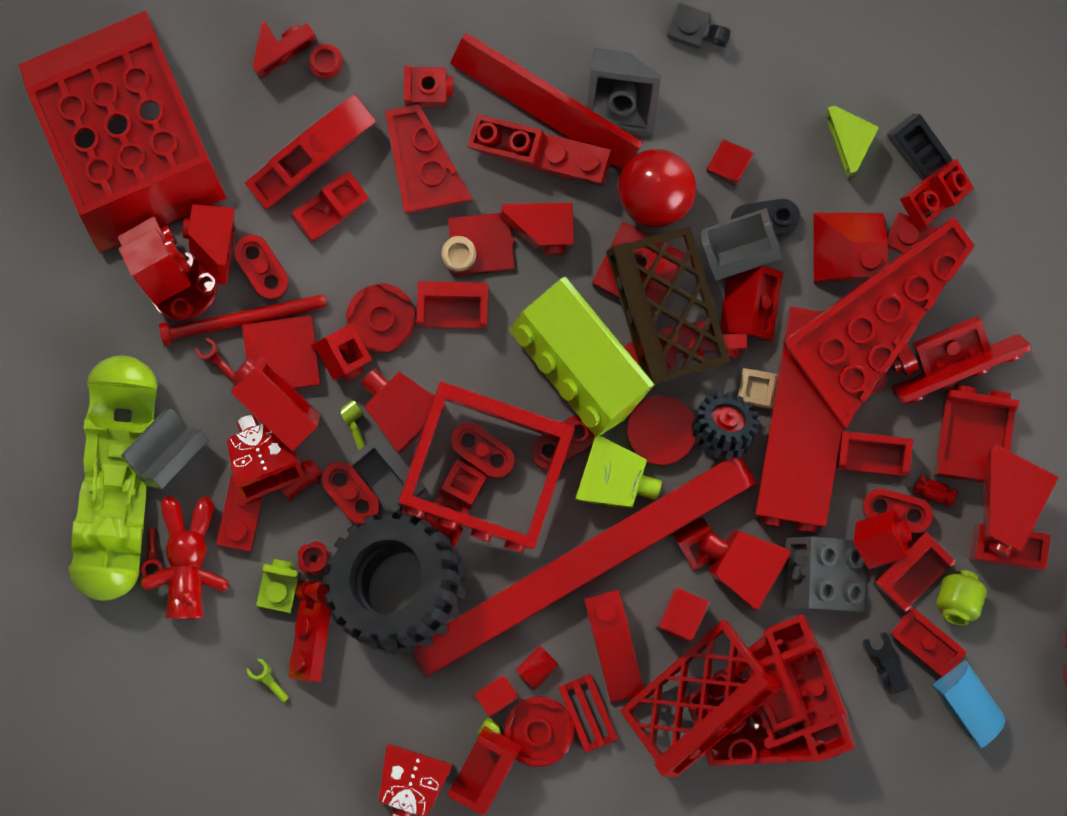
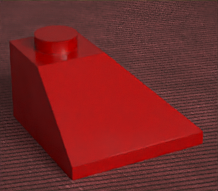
M813 213V282L863 283L888 265V240L883 213Z

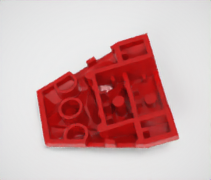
M805 614L769 627L762 633V637L748 649L757 660L780 651L808 716L807 720L773 732L761 705L706 752L705 756L709 766L823 762L856 749L853 734L848 724L850 720L825 653L821 645L817 643ZM736 662L735 683H745L750 678L745 667L748 663ZM728 666L722 671L718 670L711 676V680L726 681ZM710 684L708 705L718 706L724 701L726 686ZM702 685L685 698L686 703L700 704ZM733 687V692L736 691L739 687ZM688 708L695 726L698 723L699 709ZM707 710L706 716L713 710Z

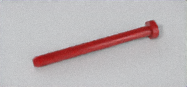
M316 295L169 326L168 321L159 323L163 346L167 347L173 345L172 340L322 309L327 306L326 296Z

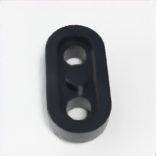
M788 199L743 204L737 207L731 216V219L767 208L776 236L790 234L796 229L800 221L798 207ZM784 210L789 214V219L785 222L779 221L776 213Z

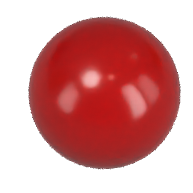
M650 149L635 155L624 166L618 180V197L622 208L631 219L646 227L663 228L679 222L688 214L696 197V179L691 167L681 156L664 149Z

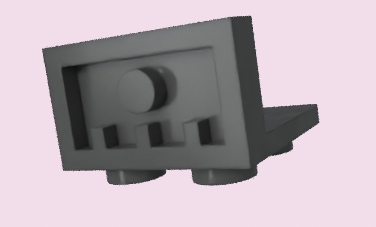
M821 537L786 538L785 548L790 550L791 554L785 563L783 608L864 612L867 566L853 544L854 540Z

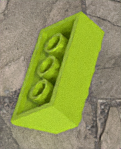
M566 277L561 278L522 311L509 329L517 343L529 354L539 370L547 376L562 398L569 403L584 425L591 430L596 438L624 421L654 386L650 378Z

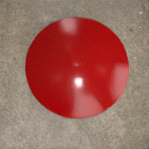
M187 252L182 253L191 267L187 275L192 285L157 305L153 303L159 313L177 321L193 319L204 313L212 305L218 292V282Z

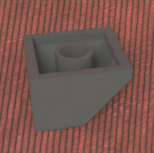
M594 48L586 107L631 135L652 138L661 75L629 52Z

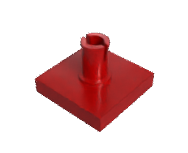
M623 221L610 248L653 236ZM664 242L654 244V246L660 249ZM668 244L665 250L666 253L682 261L685 255L684 251ZM645 247L633 250L636 263L649 271L657 254ZM606 254L591 285L619 298ZM661 257L653 273L670 283L678 266ZM640 273L641 280L643 282L645 275ZM650 279L644 290L646 297L659 305L667 288ZM650 307L651 314L653 315L654 312H655V309H653L652 307Z

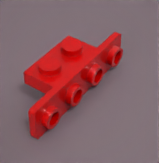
M976 316L913 342L912 344L922 374L898 383L891 388L893 394L901 403H915L924 399L926 394L938 389L952 388L957 385L959 380L966 377L980 376L987 373L990 367L1002 362L1010 363L1020 359L1024 353L1031 351L1030 343L1020 334H1016L989 346L982 321Z

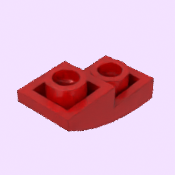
M955 159L925 178L899 200L918 229L927 226L945 208L956 205L974 187L958 160Z

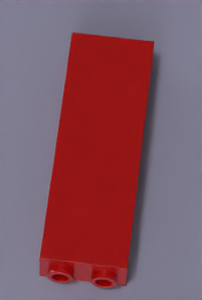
M791 306L787 313L783 341L822 312ZM782 343L753 517L761 518L760 524L781 527L782 522L796 524L795 530L816 534L817 528L823 529L827 524L842 426Z

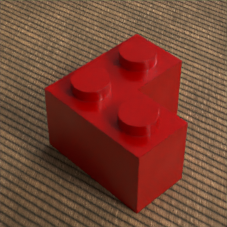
M152 217L117 237L122 246L118 249L131 276L155 305L192 285L187 275L191 267L183 253L178 251L175 245L178 243L177 239L168 225L162 227L156 218Z

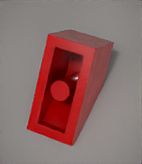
M572 203L502 204L499 209V217L535 251L544 250V255L560 256L565 255V250H570L574 245Z
M192 204L190 218H184L183 239H188L190 254L220 285H227L236 233L235 210L232 207Z

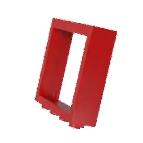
M440 381L437 385L397 504L404 506L403 513L415 515L419 519H423L424 514L437 517L436 524L456 531L458 525L472 529L470 536L490 542L491 538L495 537L505 541L504 548L524 554L525 548L535 549L575 427ZM445 401L558 440L526 535L413 496Z

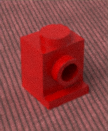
M404 66L405 107L417 104L420 107H447V97H454L453 76H447L446 67ZM425 80H433L435 86L430 90H426L422 87V83Z
M353 323L311 344L313 351H318L333 381L343 377L344 381L347 382L364 373L361 366L372 361Z

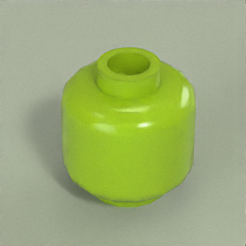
M960 570L957 574H950L944 577L936 601V607L942 613L941 617L952 624L965 626L980 617L987 589L983 583L978 581V575L970 571Z

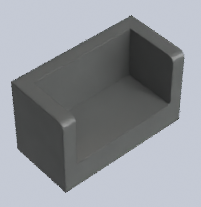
M767 208L700 230L702 244L715 280L783 259Z
M380 433L348 461L389 511H395L399 514L404 509V506L397 504L409 467ZM419 479L413 496L417 498L427 490Z

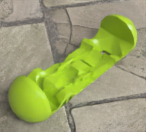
M125 355L112 356L100 361L92 369L87 380L90 400L83 427L86 434L83 459L85 478L79 493L77 516L73 522L71 540L73 560L68 567V572L73 585L78 591L89 598L100 601L113 600L125 595L132 589L139 577L146 486L122 458V453L154 421L158 383L149 366L139 359ZM130 409L132 411L131 421H115V410Z

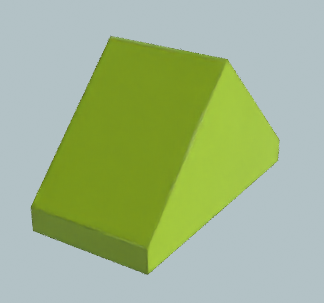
M834 105L827 108L825 118L846 178L850 179L858 171L879 127Z

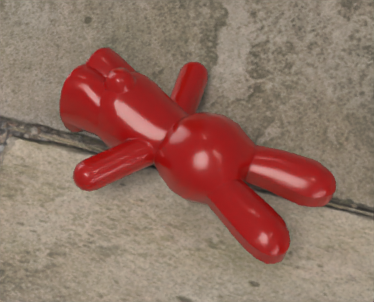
M166 496L161 502V512L169 534L166 556L171 567L144 577L141 580V586L145 590H152L169 583L166 619H203L202 584L221 592L229 588L227 579L200 568L207 554L204 536L214 512V504L209 497H202L194 506L190 529L185 530L180 503L175 497Z

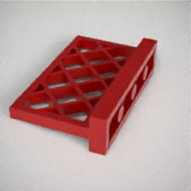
M723 619L621 708L620 712L657 762L654 766L661 776L677 778L772 697L781 687L774 677L766 673L730 623ZM725 632L731 641L729 656L714 655L715 640ZM706 649V654H702L701 652ZM737 651H739L742 657H737ZM695 657L705 658L703 679L687 678L689 663ZM713 659L729 661L726 681L711 680ZM736 662L748 663L755 673L745 683L734 682ZM680 671V677L675 676ZM669 680L679 681L677 702L661 700L663 685ZM687 682L702 683L700 704L684 703ZM710 684L726 686L724 701L718 706L708 705ZM733 687H739L736 691L733 692ZM643 703L653 704L651 725L641 724L633 713ZM661 705L676 706L674 727L658 725ZM684 707L699 709L698 723L692 729L681 728ZM707 710H713L706 716ZM644 728L650 729V733L648 734ZM658 730L673 731L671 747L662 754L656 745ZM681 732L686 733L684 736L680 738Z

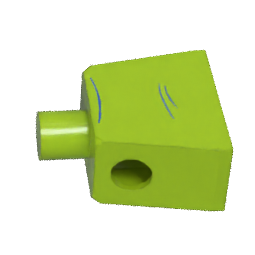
M595 436L575 501L632 509L636 495L656 501L663 481L643 475L647 462L645 458L602 436L597 438Z

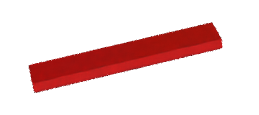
M466 33L461 38L451 59V65L573 141L610 149L613 152L610 164L620 170L624 168L630 159L637 155L643 142L470 34Z

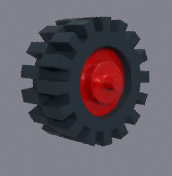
M721 392L715 393L713 398L711 395L707 396L704 402L700 403L692 423V436H696L695 443L698 446L704 444L702 450L705 453H708L710 449L714 451L712 457L719 458L721 453L724 454V460H731L734 454L737 459L743 453L746 454L750 447H752L760 426V420H757L759 415L757 410L751 412L753 405L750 402L746 405L742 404L743 397L738 396L737 400L732 399L733 393L727 392L725 398H723Z

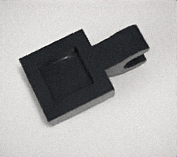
M679 3L668 30L667 38L700 49L703 40L726 48L731 30L720 25L709 24L711 20L710 13Z
M886 632L880 634L883 645L879 650L871 647L869 639L863 640L865 652L879 660L880 669L876 670V674L883 690L889 688L891 694L907 690L908 686L897 658L891 649L889 635Z

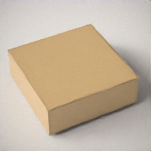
M743 368L737 398L738 396L743 397L742 404L744 405L750 402L753 407L771 410L778 374Z

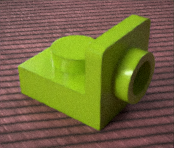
M273 559L272 565L263 564V576L256 606L292 614L296 587L301 573L292 570L294 563Z

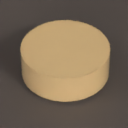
M452 237L442 247V261L453 272H465L476 261L475 246L466 237Z

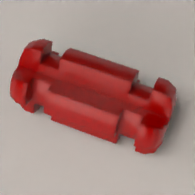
M925 476L918 477L913 489L915 494L922 493V497L939 504L944 502L947 507H951L954 504L958 493L955 488L950 490L948 485L933 479L925 480Z

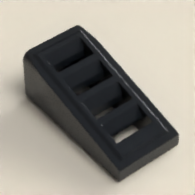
M914 113L887 133L890 140L922 180L930 176L928 171L942 161L946 165L953 160L921 114ZM916 128L918 132L906 141L903 136ZM925 139L927 144L914 153L912 148ZM934 150L936 155L922 164L920 160Z

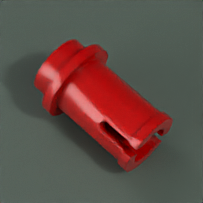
M312 458L307 462L305 460L301 461V468L306 477L305 479L280 489L290 501L314 482L316 484L320 483L319 478L322 477L323 472Z

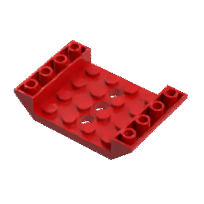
M146 10L18 64L26 92L69 193L99 254L120 246L118 236L152 217H155L159 224L164 227L191 215L192 204L213 206L228 199L198 134ZM148 103H156L160 107L158 117L150 121L143 119L141 116L143 106ZM115 117L127 119V128L121 134H113L109 131V123ZM82 131H92L95 134L93 145L89 148H80L76 142L77 136Z

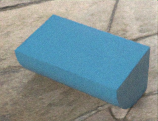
M964 660L932 684L968 738L981 749L989 744L1003 729L1006 721L1005 715L967 660Z

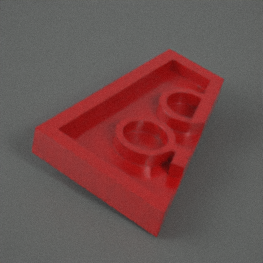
M420 105L386 110L385 115L404 213L409 214L472 202V196L462 182Z

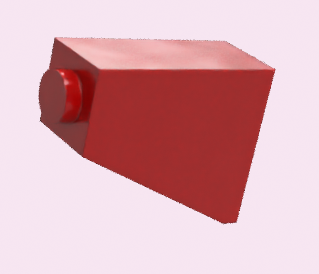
M994 444L985 456L983 542L990 545L989 549L993 553L1004 558H1009V556L1015 558L1022 552L1059 477L997 444Z

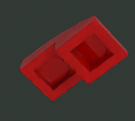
M347 171L322 188L317 196L294 210L290 217L312 244L369 200V196L350 171Z
M457 459L440 488L434 503L468 515L488 475ZM427 514L424 520L449 539L453 530L437 525L438 518Z

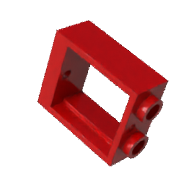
M259 356L254 362L248 358L234 372L235 375L232 378L234 385L231 393L292 452L318 427L321 413L262 356Z

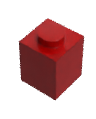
M895 509L856 522L853 544L868 569L908 557L909 541H912V533L908 523L900 520Z

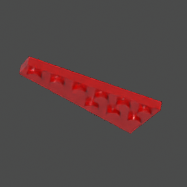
M955 217L943 223L782 342L842 428L846 429L853 420L854 414L870 396L871 390L884 372H887L918 328L917 325L926 312L930 311L937 301L938 295L948 281H951L975 247Z

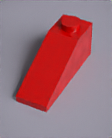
M619 590L585 598L584 603L610 702L636 696L644 688Z

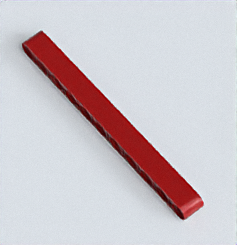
M733 455L731 460L721 462L463 613L456 620L453 619L448 622L446 626L450 629L443 637L436 633L432 637L434 643L426 648L417 644L416 651L411 652L425 678L754 486L757 484L756 479L742 456L736 459Z

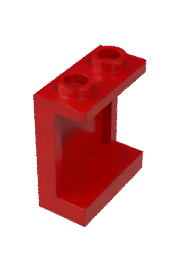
M956 385L955 390L947 391L944 398L933 476L984 484L985 456L988 450L994 444H997L1010 451L1015 412L1019 408L1020 400L1011 399V393L1003 391H990V396L976 394L977 388L964 385Z

